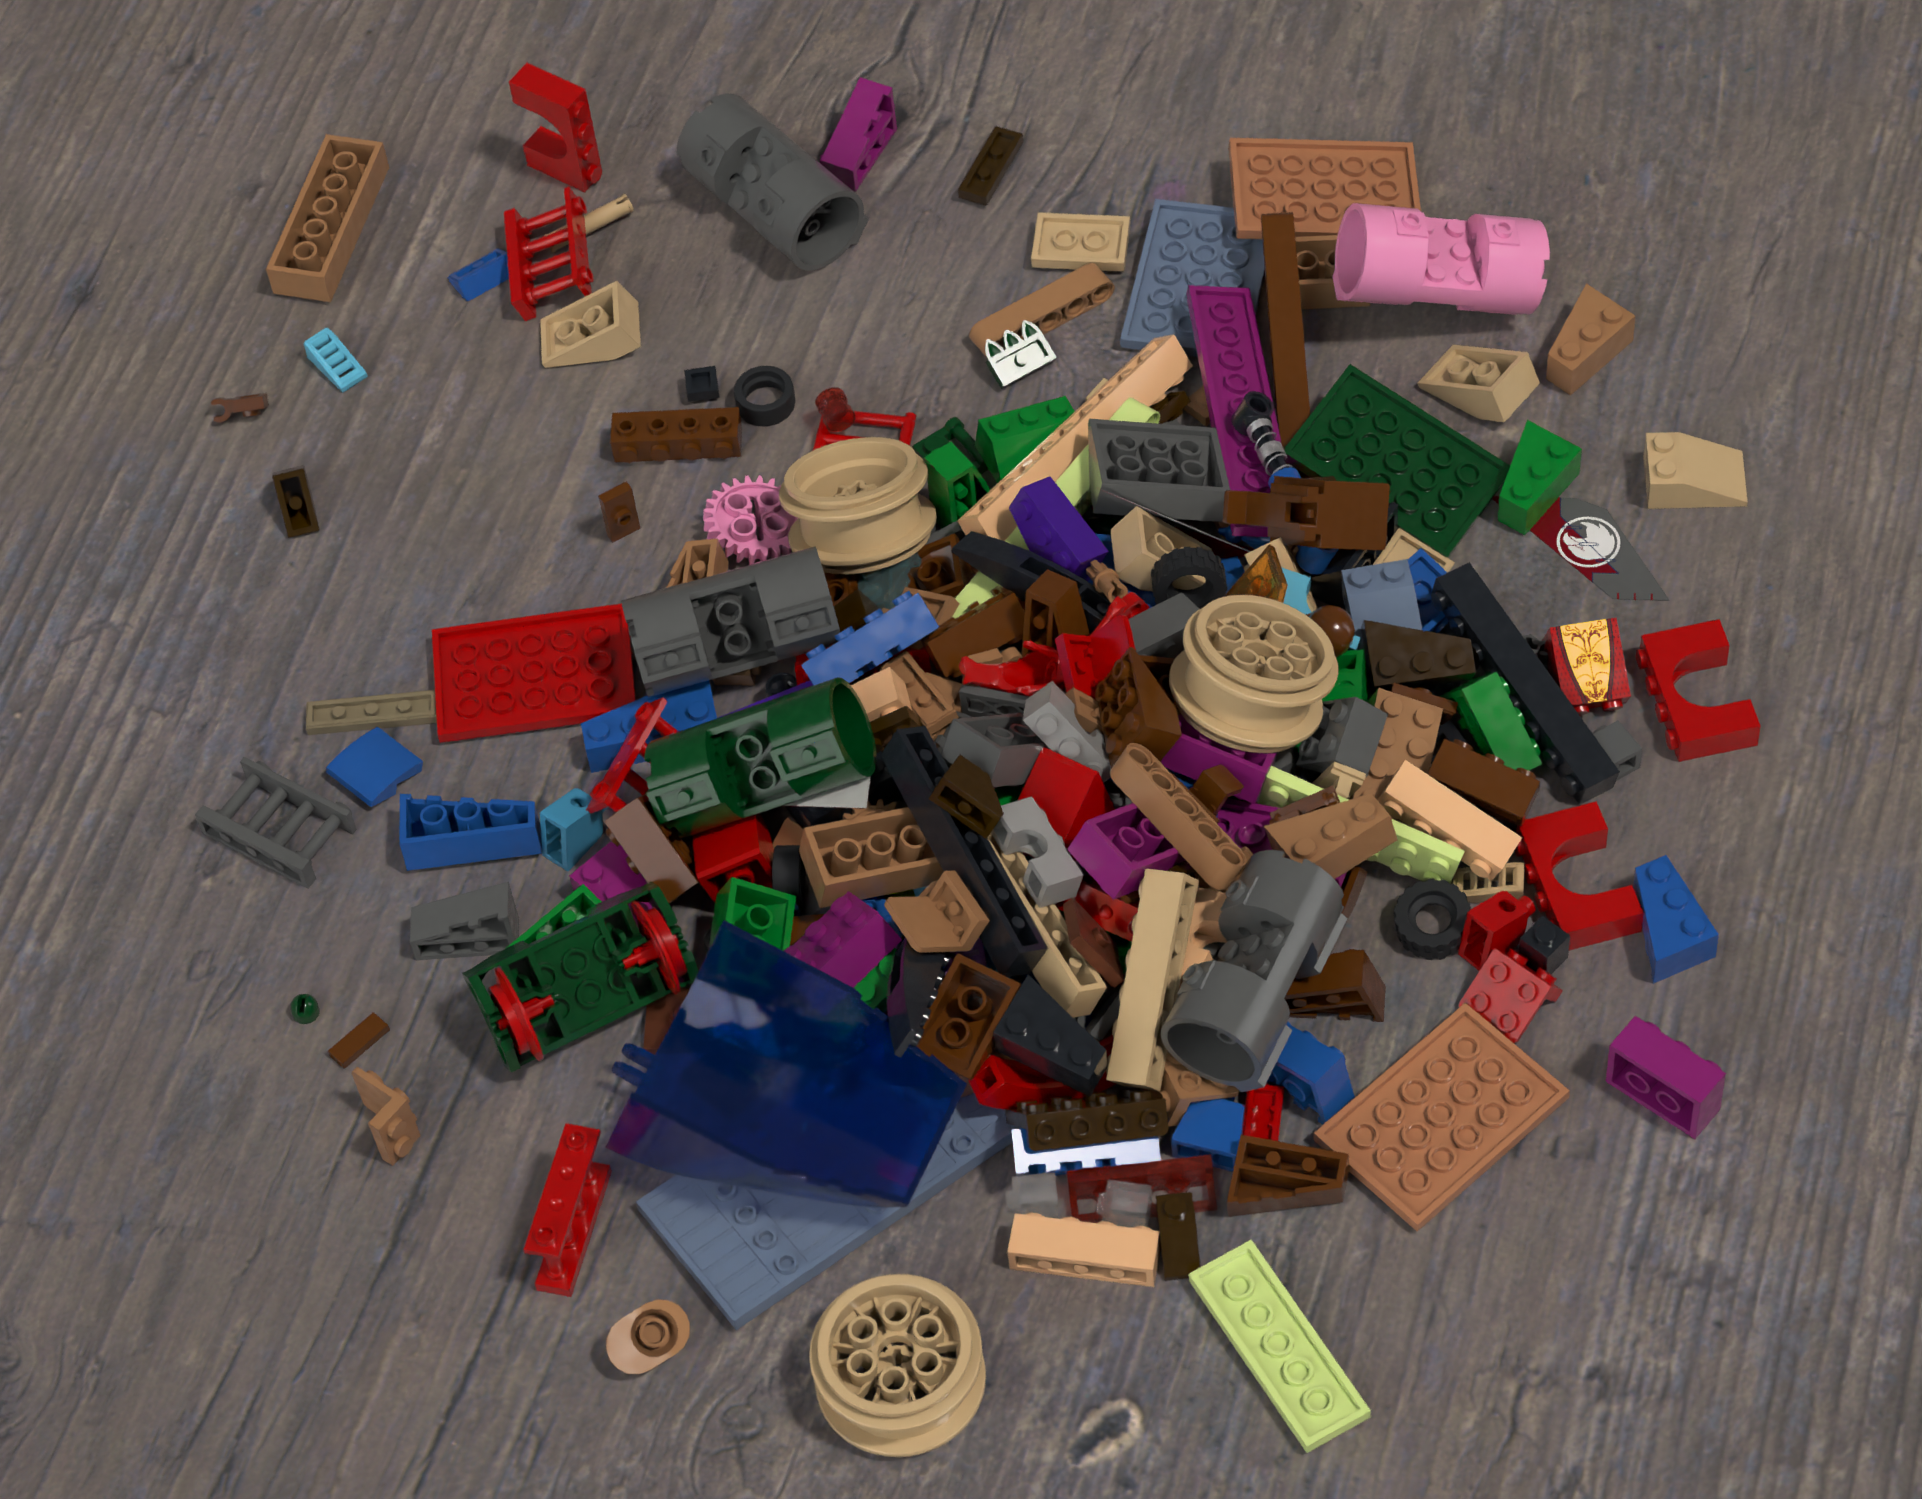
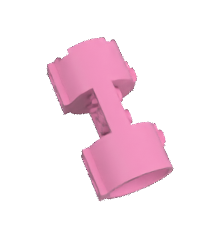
M1353 203L1348 207L1342 218L1337 236L1335 271L1332 275L1337 300L1392 305H1410L1413 302L1456 305L1457 310L1513 315L1532 314L1539 306L1547 284V279H1542L1544 273V260H1550L1549 240L1543 223L1529 218L1474 214L1467 221L1426 217L1424 212L1416 208Z

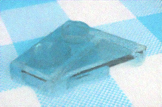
M916 552L909 558L892 566L859 573L858 589L876 604L878 609L886 608L891 610L895 606L892 600L899 597L904 588L910 583V579L907 576L912 567H919L922 560Z

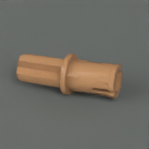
M1097 560L1090 562L1091 566L1086 569V573L1093 581L1096 591L1103 592L1111 603L1116 596L1122 599L1128 594L1127 587L1119 581L1116 571L1107 568L1104 563H1099Z

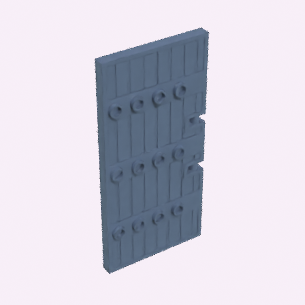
M889 1033L890 1037L887 1040L890 1063L888 1065L876 1066L873 1044L828 1073V1085L821 1088L816 1082L759 1119V1131L751 1135L747 1129H744L637 1200L636 1204L642 1216L735 1330H738L1013 1142L1011 1130L1019 1129V1127L1006 1123L1005 1109L991 1108L979 1104L975 1093L944 1104L925 1058L907 1049L901 1058L896 1056ZM838 1094L840 1095V1097L837 1098L836 1100H834V1101L831 1100L832 1098H834V1097L837 1096ZM768 1141L771 1142L770 1144L762 1148L763 1144H765Z

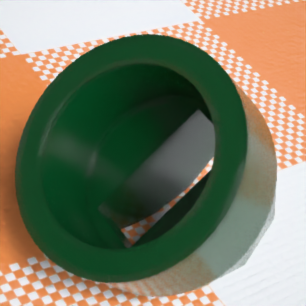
M299 994L293 998L290 1010L296 1022L309 1024L318 1018L320 1008L312 995ZM304 1004V1013H300L301 1005Z

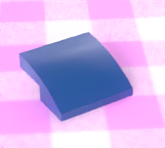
M376 727L359 737L339 753L326 767V773L367 805L373 807L396 795L397 784L422 772L423 761L382 729Z

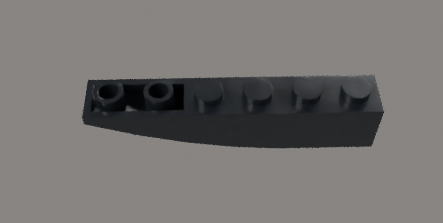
M971 531L952 547L951 552L1003 588L1014 592L1024 602L1026 590L1047 569L1076 581L1090 634H1092L1104 618L1111 604L1103 592L1096 591L1094 585L1044 557L1003 540Z
M903 933L901 935L902 941L898 944L891 962L887 985L889 1030L894 1054L900 1058L908 1046L915 1048L925 1030L922 1027L931 1013L929 1008L938 994L936 989L945 975L943 970L952 955L950 952H917L909 945Z

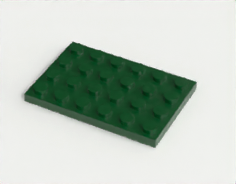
M1351 364L1345 369L1284 448L1287 455L1285 461L1310 478L1334 476L1336 481L1389 484V503L1393 502L1398 505V528L1446 558L1451 556L1504 484L1510 465Z

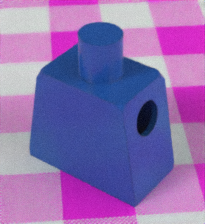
M1235 1097L1191 1102L1172 1136V1157L1233 1172L1240 1136L1243 1134L1245 1106L1234 1102Z

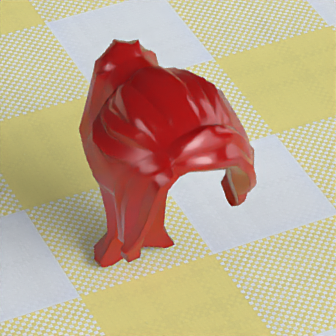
M1031 640L1024 641L1023 648L1033 651L1017 661L986 664L977 663L964 656L958 665L960 672L964 675L963 685L974 684L986 689L1029 697L1051 681L1061 691L1065 689L1058 651L1046 645L1036 644Z

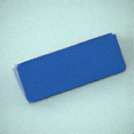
M497 248L448 275L449 277L447 278L466 301H470L509 279L507 252Z

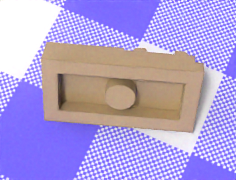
M1334 761L1312 784L1323 789L1334 785L1337 795L1349 800L1362 786L1366 774Z

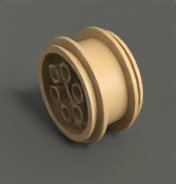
M881 437L843 440L825 445L802 456L789 467L779 489L781 506L789 514L798 518L791 526L788 535L791 550L797 552L816 546L823 571L832 574H856L875 571L897 564L914 555L929 540L937 519L933 503L925 496L918 494L928 478V469L925 461L908 444Z
M1231 595L1218 598L1197 610L1188 619L1183 632L1185 650L1175 658L1171 665L1169 685L1179 712L1191 726L1206 737L1222 745L1253 753H1274L1290 749L1309 738L1317 730L1323 717L1322 698L1331 692L1338 677V663L1332 643L1317 623L1287 604L1253 595Z
M890 1274L862 1281L844 1291L827 1307L813 1332L810 1345V1366L820 1409L835 1432L848 1443L861 1450L888 1457L913 1456L932 1451L956 1437L969 1424L980 1406L985 1390L986 1368L977 1321L969 1307L957 1294L934 1280L910 1274ZM926 1332L936 1334L930 1338L921 1337ZM900 1342V1343H904V1345H903V1346H899V1345L892 1346L891 1343ZM953 1351L956 1353V1359L940 1356L941 1353ZM933 1366L936 1367L933 1371L928 1372ZM863 1367L867 1372L857 1373L855 1370ZM875 1386L877 1392L873 1401L864 1399ZM917 1386L926 1394V1396L916 1400L914 1395L918 1391Z

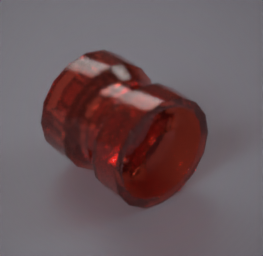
M829 388L817 396L815 400L816 408L823 415V422L829 431L841 432L848 429L856 419L855 413L848 404V398L841 388Z

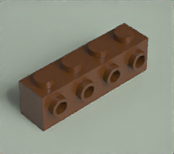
M739 407L612 413L610 444L614 462L632 463L638 461L741 457L742 423Z

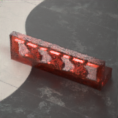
M1211 1155L1067 1171L1071 1215L1082 1222H1118L1157 1217L1156 1204L1149 1200L1155 1191L1164 1190L1169 1194L1184 1193L1191 1187L1198 1186L1207 1187L1208 1200L1193 1201L1195 1213L1217 1210ZM1119 1195H1130L1137 1200L1129 1209H1120L1113 1204ZM1094 1199L1101 1205L1094 1213L1079 1214L1077 1200Z

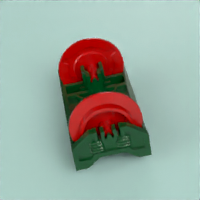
M649 882L641 887L611 897L587 909L588 916L530 944L522 940L491 955L473 968L462 973L490 1030L505 1068L511 1073L520 1069V1066L535 1059L538 1061L543 1060V1055L671 992L678 994L680 993V988L701 980L695 958L686 947L688 946L687 941L683 939L682 929L679 925H675L677 923L675 913L658 885ZM630 902H631V910H632V913H631V911H630V909H629V906H628V903H630ZM638 902H649L652 908L645 911ZM494 969L496 984L488 987L487 992L482 980L488 971Z

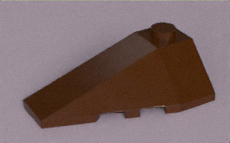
M954 533L924 545L917 552L918 556L904 566L901 563L891 568L893 571L891 575L879 583L871 582L861 592L876 604L878 609L886 608L891 610L895 606L892 600L899 597L905 587L956 598L974 576L969 564L951 552L952 547L959 542L957 535Z

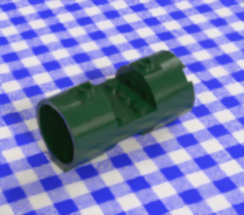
M836 677L650 741L644 756V760L651 764V776L646 778L649 789L646 794L659 824L664 823L668 829L675 827L678 830V837L686 838L871 776L876 768V746L871 724L855 690L846 680Z

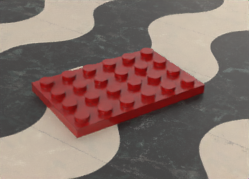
M622 603L432 629L437 735L440 743L581 724L636 700L631 637Z

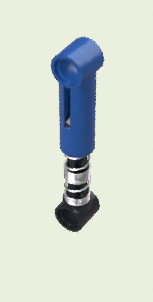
M1250 391L1244 396L1232 415L1231 422L1233 427L1240 434L1250 437V440L1255 443V451L1265 467L1266 473L1271 476L1268 480L1270 489L1271 483H1274V476L1301 478L1297 469L1286 464L1285 459L1287 455L1279 441H1275L1276 433L1272 432L1273 426L1270 417L1274 411L1273 402L1261 392ZM1297 545L1296 561L1304 571L1315 575L1322 574L1339 549Z

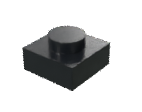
M715 366L684 370L688 402L720 398Z

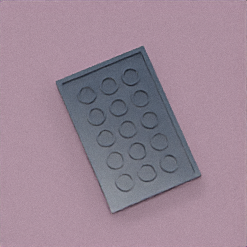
M1155 199L1120 338L1121 348L1142 350L1154 338L1174 334L1187 356L1198 357L1186 297L1189 285L1250 288L1256 316L1265 278L1262 239H1236L1234 208Z

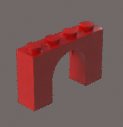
M527 62L509 81L513 103L542 116L560 133L558 134L540 126L523 144L527 166L582 192H586L593 183L598 182L603 174L586 89Z
M1720 619L1641 635L1640 649L1636 650L1637 665L1640 670L1644 669L1647 675L1645 677L1647 692L1649 696L1654 695L1657 702L1655 704L1657 719L1659 723L1664 722L1667 729L1665 731L1667 746L1669 750L1675 751L1678 762L1758 746L1761 725L1751 699L1719 706H1699L1685 700L1674 687V684L1681 677L1689 673L1727 665L1730 645Z
M1597 801L1525 819L1522 827L1517 825L1516 834L1521 836L1522 839L1514 851L1517 857H1523L1525 862L1524 874L1529 885L1534 884L1537 908L1540 913L1545 912L1549 921L1570 935L1569 951L1642 932L1644 912L1632 885L1598 894L1584 895L1563 887L1553 874L1555 867L1567 858L1606 848L1608 827Z

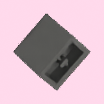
M1358 697L1323 701L1321 723L1309 738L1301 742L1299 747L1300 754L1296 765L1304 769L1323 773L1335 761L1363 772L1367 777L1388 714Z

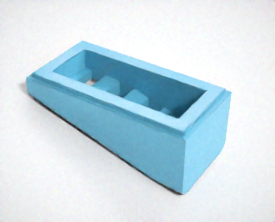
M329 328L321 330L304 342L307 358L342 393L368 377L367 372ZM350 368L352 369L351 372L347 373L343 377H339V375L346 372Z

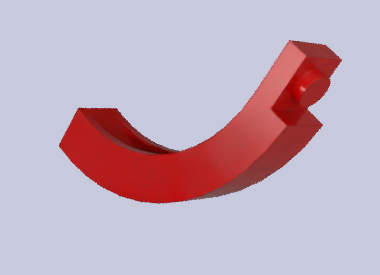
M1113 1034L1099 1042L1106 1049L1107 1058L1112 1052ZM994 1055L986 1059L972 1081L968 1079L979 1104L991 1108H1016V1102L1022 1100H1037V1103L1046 1102L1051 1104L1050 1098L1056 1096L1085 1098V1094L1018 1061ZM1106 1071L1093 1092H1100L1116 1085L1106 1080Z

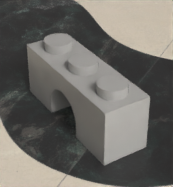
M1051 681L1026 699L1023 721L1052 751L1098 771L1104 783L1111 778V768L1108 753L1105 749L1104 735L1098 728L1088 734L1081 727L1074 713L1075 704Z
M1032 796L1001 805L1004 814L991 834L1005 855L1025 852L1035 857L1030 859L1022 882L1038 907H1045L1076 897L1083 878L1081 866L1077 861L1073 860L1065 847L1062 837L1056 834L1048 822L1045 811L1039 808Z

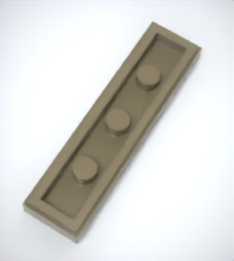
M435 690L310 701L306 703V731L308 735L370 730L376 727L381 729L437 723Z

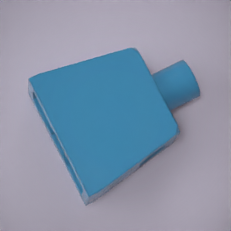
M579 788L572 789L540 812L542 856L566 871H569L600 839L603 834L602 813L609 808L607 807L594 813L588 812L586 809L592 797Z

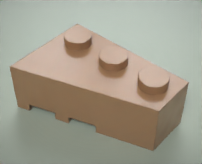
M1586 283L1548 353L1546 379L1571 396L1633 341L1636 316Z
M718 538L686 541L670 572L671 580L666 588L727 572L728 560Z

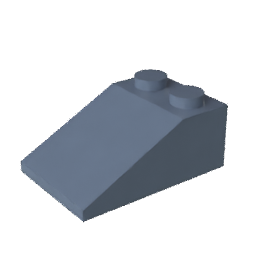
M1407 559L1341 570L1342 597L1346 612H1348L1354 623V635L1361 637L1359 650H1364L1361 626L1364 620L1422 630L1415 587Z

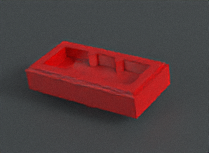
M1265 1085L1263 1088L1247 1091L1242 1135L1279 1141L1284 1086Z

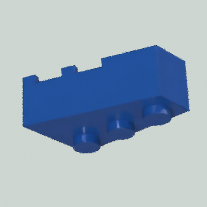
M1667 855L1636 867L1633 889L1644 912L1642 929L1646 953L1649 956L1653 984L1715 958L1719 934Z

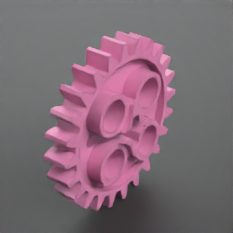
M747 475L745 476L744 483H740L736 478H733L732 487L722 483L721 492L717 490L712 491V499L706 500V509H704L703 530L708 532L707 539L718 538L722 549L725 548L726 558L734 553L737 555V563L741 562L745 557L748 558L751 565L754 564L755 559L764 561L770 557H779L780 554L786 555L791 553L788 535L791 526L798 518L789 514L781 506L779 500L781 485L776 487L774 478L769 480L768 483H763L762 476H758L756 482H752ZM750 500L754 501L755 515L752 514V502ZM756 524L760 527L759 537L761 541L757 539Z

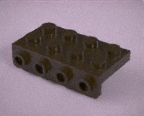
M1140 1088L1119 1089L1118 1096L1116 1094H1106L1104 1091L1093 1092L1090 1097L1085 1095L1084 1100L1072 1098V1096H1056L1050 1098L1051 1104L1046 1102L1037 1103V1100H1022L1016 1102V1108L1005 1109L1006 1123L1026 1129L1027 1146L1034 1151L1162 1136L1168 1132L1166 1099L1151 1095V1090H1141Z

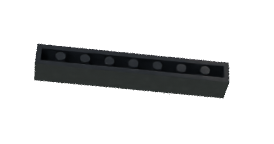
M1469 562L1436 578L1431 592V600L1434 607L1439 612L1442 611L1446 616L1450 628L1456 637L1471 639L1474 662L1480 664L1486 675L1497 672L1499 677L1501 676L1506 681L1510 690L1508 696L1513 706L1521 711L1525 719L1524 728L1529 738L1534 739L1546 765L1550 769H1554L1561 778L1562 786L1566 793L1573 796L1578 804L1581 805L1612 789L1620 771Z
M926 726L897 729L880 756L942 870L956 871L990 920L979 938L998 973L1006 977L1030 974L1048 950L1045 941L988 838L985 839L929 800V797L949 768Z

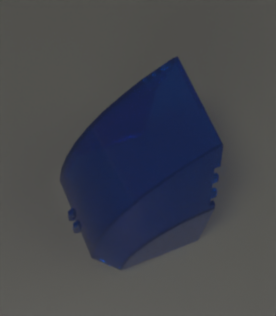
M724 920L656 1054L654 1055L630 1043H626L623 1046L621 1053L628 1059L646 1068V1073L623 1061H616L612 1067L613 1073L638 1088L635 1093H631L605 1148L654 1169L683 1177L835 1204L862 1207H907L967 1083L934 1055L929 1057L917 1046L915 1048L908 1046L901 1058L896 1056L893 1050L889 1023L886 1021L887 1016L877 1007L873 1010L862 1001L863 995L857 990Z

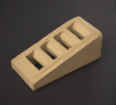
M1506 863L1492 881L1476 875L1471 871L1470 867L1457 868L1453 877V884L1457 885L1459 890L1466 894L1467 901L1470 903H1482L1500 891H1507L1516 899L1523 896L1524 863ZM1463 880H1470V890H1463ZM1477 880L1484 881V888L1477 889ZM1492 881H1498V887H1491ZM1506 881L1513 882V885L1506 886Z

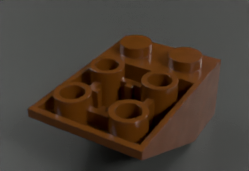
M1129 647L1124 655L1115 662L1112 670L1104 680L1098 683L1095 690V698L1098 702L1101 717L1100 724L1103 727L1106 742L1105 749L1108 753L1110 768L1114 766L1126 746L1130 743H1137L1146 747L1161 761L1182 736L1175 706L1136 650Z

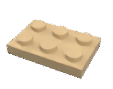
M1038 213L1031 265L1034 268L1078 269L1086 264L1095 263L1102 271L1124 272L1130 232V217Z

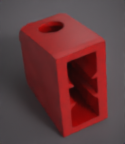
M1500 891L1469 910L1458 954L1480 971L1494 948L1507 953L1510 948L1514 949L1520 944V938L1525 934L1529 916L1536 910L1533 901L1524 895L1516 899L1509 892Z

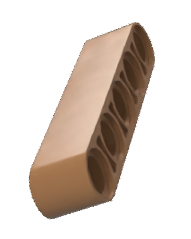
M1095 263L1086 264L980 320L970 330L969 337L986 357V340L995 341L1006 350L1003 342L1004 331L1006 329L1010 330L1024 340L1021 331L1023 320L1034 323L1044 335L1107 301L1114 293L1115 286Z
M1137 743L1127 745L1110 770L1112 780L1205 882L1215 889L1226 890L1246 864L1247 859L1243 851L1146 747Z

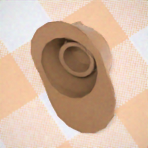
M656 1299L642 1305L621 1318L611 1327L606 1338V1351L609 1360L618 1370L627 1374H642L652 1370L676 1355L685 1346L690 1335V1323L687 1314L678 1304L669 1300Z

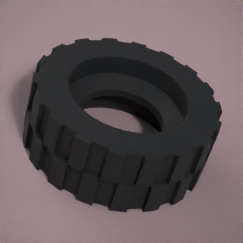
M1188 546L1182 549L1176 548L1171 550L1170 553L1162 555L1161 559L1155 562L1154 569L1151 570L1152 590L1156 605L1181 592L1199 609L1213 600L1226 596L1227 582L1224 564L1221 563L1218 555L1215 556L1212 551L1204 550L1202 547L1190 548ZM1187 575L1202 576L1206 580L1200 587L1190 590L1177 589L1172 585L1174 580Z
M1428 879V881L1423 882L1418 881L1415 882V885L1407 887L1403 895L1398 897L1397 906L1394 907L1397 937L1400 942L1402 941L1403 947L1407 951L1413 952L1414 956L1425 957L1427 960H1432V958H1439L1440 960L1448 955L1458 953L1457 950L1460 947L1467 912L1471 910L1466 894L1461 892L1457 885H1452L1442 879L1441 881L1435 879ZM1436 904L1448 910L1451 921L1444 931L1437 934H1428L1419 929L1416 924V916L1425 906Z

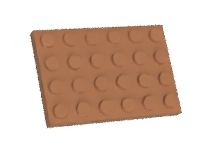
M1262 138L1229 139L1228 149L1236 239H1262L1261 214L1293 212L1295 237L1338 235L1342 218L1348 207L1353 203L1416 208L1421 211L1413 142Z
M1464 1003L1315 1131L1314 1141L1325 1150L1348 1153L1349 1172L1418 1232L1569 1099L1570 1090L1468 1004Z

